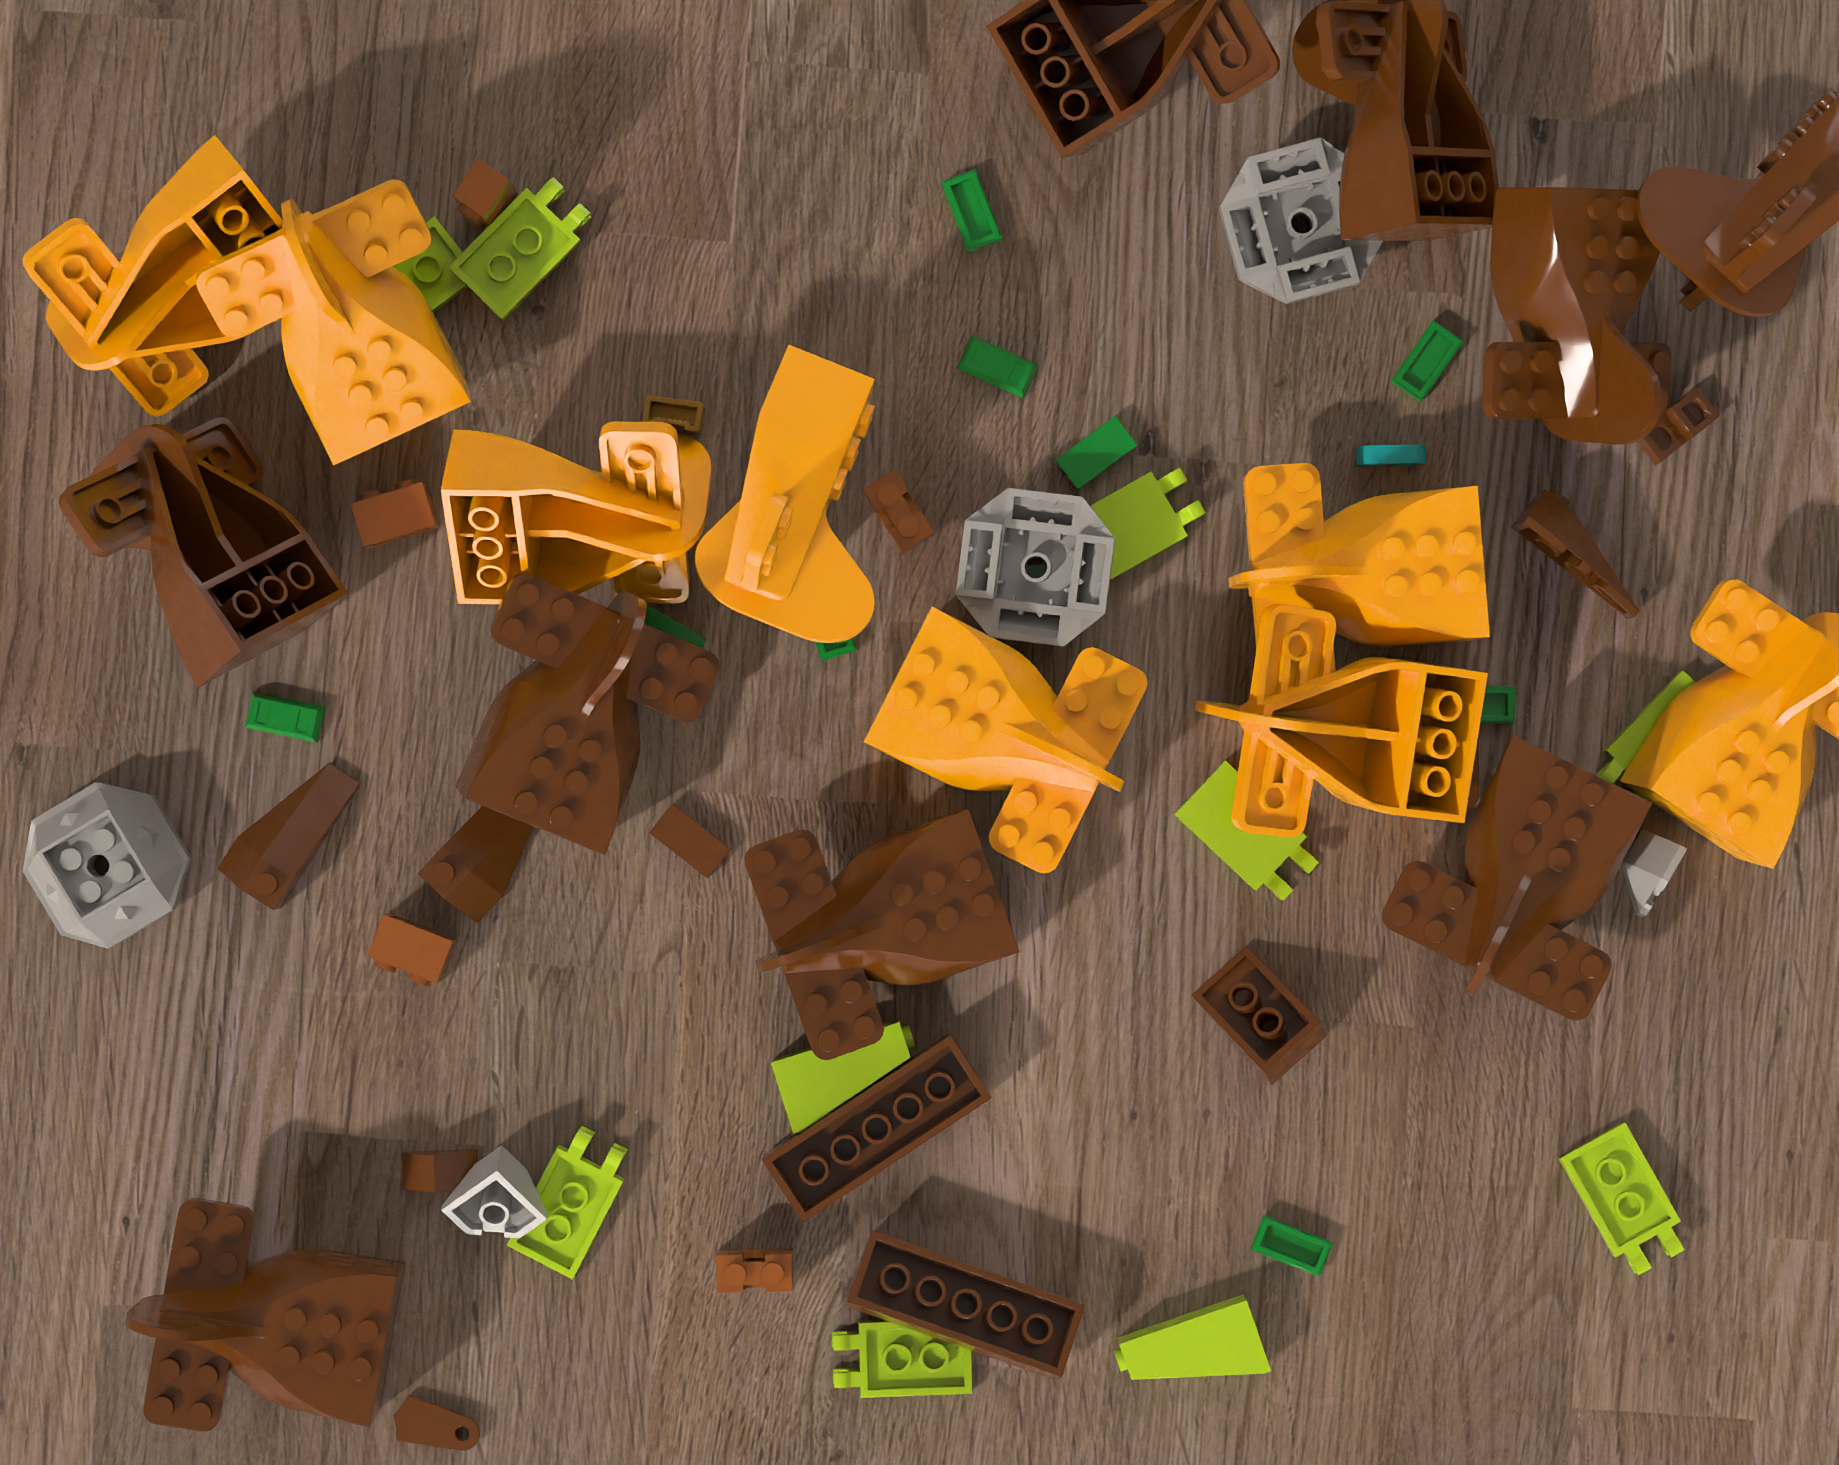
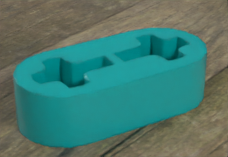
M1426 445L1355 447L1356 466L1403 467L1426 465Z

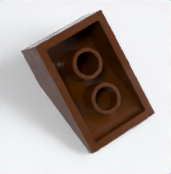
M1247 946L1191 995L1271 1085L1327 1036L1320 1021Z

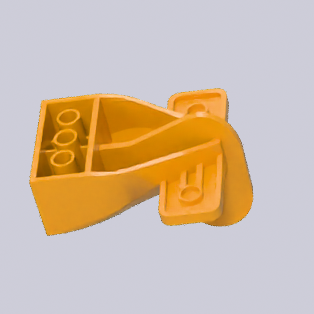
M214 135L187 160L145 207L132 230L121 261L115 257L86 221L80 218H72L31 247L24 254L23 266L31 279L50 299L46 311L47 324L71 360L77 366L86 370L97 371L109 368L147 413L152 416H162L207 382L209 371L192 348L226 343L246 336L231 338L220 331L197 289L196 275L199 269L282 229L283 220L243 168Z
M388 180L315 214L308 211L302 213L295 201L288 199L281 203L282 229L203 266L196 275L197 289L224 335L231 338L241 337L281 318V336L289 376L333 465L471 402L463 370L426 298L414 282L392 267L424 252L431 244L429 227L409 188L400 180Z
M788 345L759 413L741 500L703 536L696 549L695 566L698 576L705 588L722 604L743 615L814 642L834 643L845 641L859 634L868 625L875 605L871 584L831 530L826 512L832 500L839 501L846 484L845 479L848 471L851 472L859 452L858 448L861 442L859 438H865L872 422L875 406L870 404L875 379Z
M608 422L601 428L599 439L601 473L522 440L487 432L453 429L441 485V496L458 604L500 605L509 582L515 575L520 573L533 575L577 595L613 578L616 595L621 591H627L645 599L647 603L677 604L684 602L689 596L690 589L688 550L700 538L707 519L712 477L711 460L707 450L697 440L683 434H678L676 429L668 423Z
M1295 463L1258 466L1246 473L1243 480L1249 567L1247 572L1228 578L1229 588L1249 589V596L1252 597L1256 650L1263 611L1272 604L1329 612L1336 621V635L1366 646L1398 647L1463 642L1490 637L1478 486L1375 496L1344 508L1324 521L1320 474L1312 464ZM1334 645L1330 674L1336 671Z
M1725 579L1716 586L1690 630L1692 641L1724 663L1725 666L1690 685L1671 701L1656 721L1619 782L1642 795L1737 859L1773 869L1785 848L1811 786L1815 768L1816 725L1839 739V613L1820 612L1801 621L1744 582L1737 579Z
M1272 604L1263 611L1249 701L1243 705L1195 700V711L1238 721L1244 730L1231 814L1233 825L1239 830L1254 834L1289 838L1300 835L1306 826L1314 779L1336 798L1351 805L1391 815L1465 823L1488 673L1441 664L1386 657H1370L1355 661L1330 674L1336 632L1334 616L1322 610Z
M932 606L864 743L957 788L972 791H1010L990 830L989 843L997 852L1037 872L1049 873L1058 866L1098 784L1101 783L1116 791H1121L1125 781L1105 770L1146 691L1147 677L1140 669L1098 648H1086L1078 655L1057 697L1037 668L1018 651Z

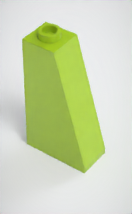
M900 1019L883 1024V1036L878 1042L831 1060L819 1059L814 1055L811 1047L772 1059L771 1065L793 1134L803 1131L911 1058L909 1049L916 1046L909 1025L902 1027Z
M1243 1294L1118 1337L1117 1340L1120 1348L1113 1350L1120 1371L1128 1370L1131 1380L1265 1374L1271 1371L1248 1302Z

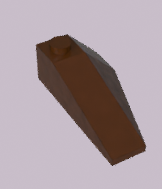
M328 763L239 835L217 869L238 888L270 909L282 908L361 783L331 763Z

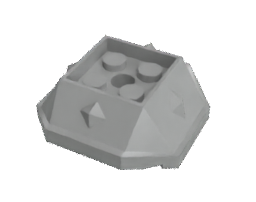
M1317 138L1247 158L1219 207L1239 281L1285 304L1355 286L1361 282L1383 241L1341 240L1339 192L1344 153L1335 149L1333 145L1324 139ZM1296 216L1306 218L1310 224L1309 232L1303 234L1296 232L1292 228L1291 219Z
M1007 488L965 520L956 596L986 634L992 638L1065 647L1106 614L1115 538L1083 497ZM1035 557H1041L1047 563V571L1040 578H1032L1027 572L1028 562Z
M95 782L31 820L23 873L60 935L109 949L176 910L185 875L188 872L192 858L153 794ZM100 855H103L109 861V870L104 876L98 874L94 867L95 860Z

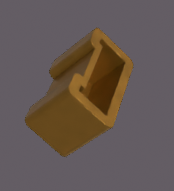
M648 395L645 399L643 422H664L673 427L684 428L688 434L700 435L703 429L705 407L701 402Z

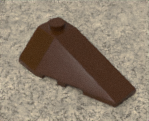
M1546 490L1538 492L1511 528L1625 618L1636 617L1640 612L1576 514L1567 507L1570 502L1555 490H1551L1550 493Z
M481 806L419 871L418 875L445 900L479 923L503 897L534 826Z

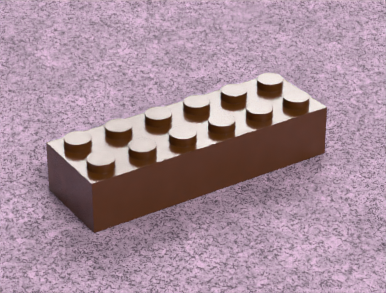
M949 1032L803 1131L794 1134L765 1153L762 1161L804 1223L992 1098L991 1093Z
M874 1230L868 1236L845 1303L846 1307L1055 1381L1063 1376L1085 1305Z

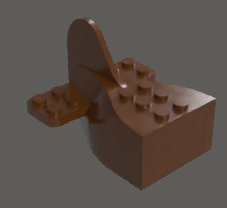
M1025 0L986 25L1061 158L1087 153L1153 108L1171 88L1187 57L1211 98L1219 104H1229L1238 100L1273 78L1280 69L1279 56L1247 0Z
M1328 0L1311 10L1298 26L1294 36L1292 57L1295 68L1308 84L1355 106L1340 180L1339 219L1341 240L1431 241L1491 228L1494 188H1499L1495 151L1485 120L1465 84L1467 67L1462 26L1456 13L1447 11L1442 0Z
M1831 88L1801 116L1800 120L1802 121L1795 128L1793 127L1778 142L1776 150H1772L1759 163L1757 168L1760 172L1756 178L1737 179L1682 166H1668L1656 170L1641 184L1637 194V214L1640 224L1653 245L1690 278L1680 289L1684 296L1679 301L1689 312L1709 297L1731 311L1753 317L1774 314L1788 303L1792 296L1808 244L1839 221V91L1836 93Z
M1566 187L1494 188L1490 260L1492 286L1499 310L1514 342H1494L1485 351L1482 405L1487 416L1497 419H1540L1542 424L1551 433L1562 439L1626 445L1638 442L1646 437L1656 425L1658 418L1666 413L1670 400L1672 362L1669 347L1663 343L1628 342L1623 337L1625 326L1642 299L1660 251L1645 234L1638 218L1637 194L1639 190Z
M223 417L215 418L183 434L162 424H149L129 433L97 465L90 477L70 485L59 497V506L87 549L95 556L107 557L126 547L151 550L152 571L159 600L177 650L198 688L305 631L348 594L303 526L278 503L251 488L262 477L263 467L232 421Z
M527 573L517 574L508 584L492 621L490 632L494 641L501 646L535 659V661L510 680L492 702L455 787L465 799L606 855L638 765L640 730L637 703L682 722L694 721L700 715L719 672L718 658L703 648L644 624L647 602L645 599L630 592L621 591L615 596L610 605L605 607Z
M1513 735L1470 822L1465 844V882L1425 862L1412 861L1403 869L1383 909L1382 921L1390 930L1473 971L1474 973L1465 990V993L1471 996L1475 995L1485 977L1567 1019L1574 1021L1582 1020L1590 1013L1611 971L1612 963L1610 957L1604 951L1562 931V929L1592 908L1607 891L1653 803Z
M968 809L951 813L872 843L854 856L832 881L817 839L808 830H796L754 845L745 854V866L776 949L775 952L756 960L758 971L764 972L782 966L811 1049L819 1059L831 1060L875 1044L883 1036V1022L868 981L899 985L925 984L1020 952Z
M191 1198L180 1206L177 1215L164 1294L141 1299L127 1312L125 1324L129 1329L156 1338L143 1407L146 1419L150 1423L198 1432L212 1430L219 1423L222 1416L229 1372L231 1371L257 1394L279 1406L370 1428L381 1406L406 1262L311 1248L287 1251L249 1264L256 1223L254 1212L249 1207L202 1198Z

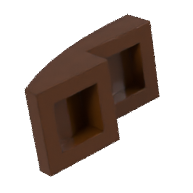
M1697 386L1669 407L1666 413L1658 418L1651 432L1638 441V444L1652 462L1657 465L1688 440L1695 437L1720 415Z

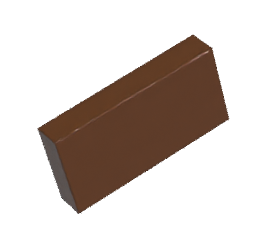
M673 803L649 832L707 879L731 850V848Z

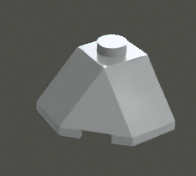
M1644 829L1638 832L1621 864L1635 914L1640 917H1645L1654 904L1652 900L1664 890L1687 848Z
M502 1145L473 1165L441 1208V1211L461 1230L471 1235H482V1231L504 1233V1237L519 1239L548 1218L546 1209L527 1169Z

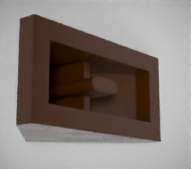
M478 1149L402 1152L403 1189L430 1193L455 1190L473 1165L478 1162Z

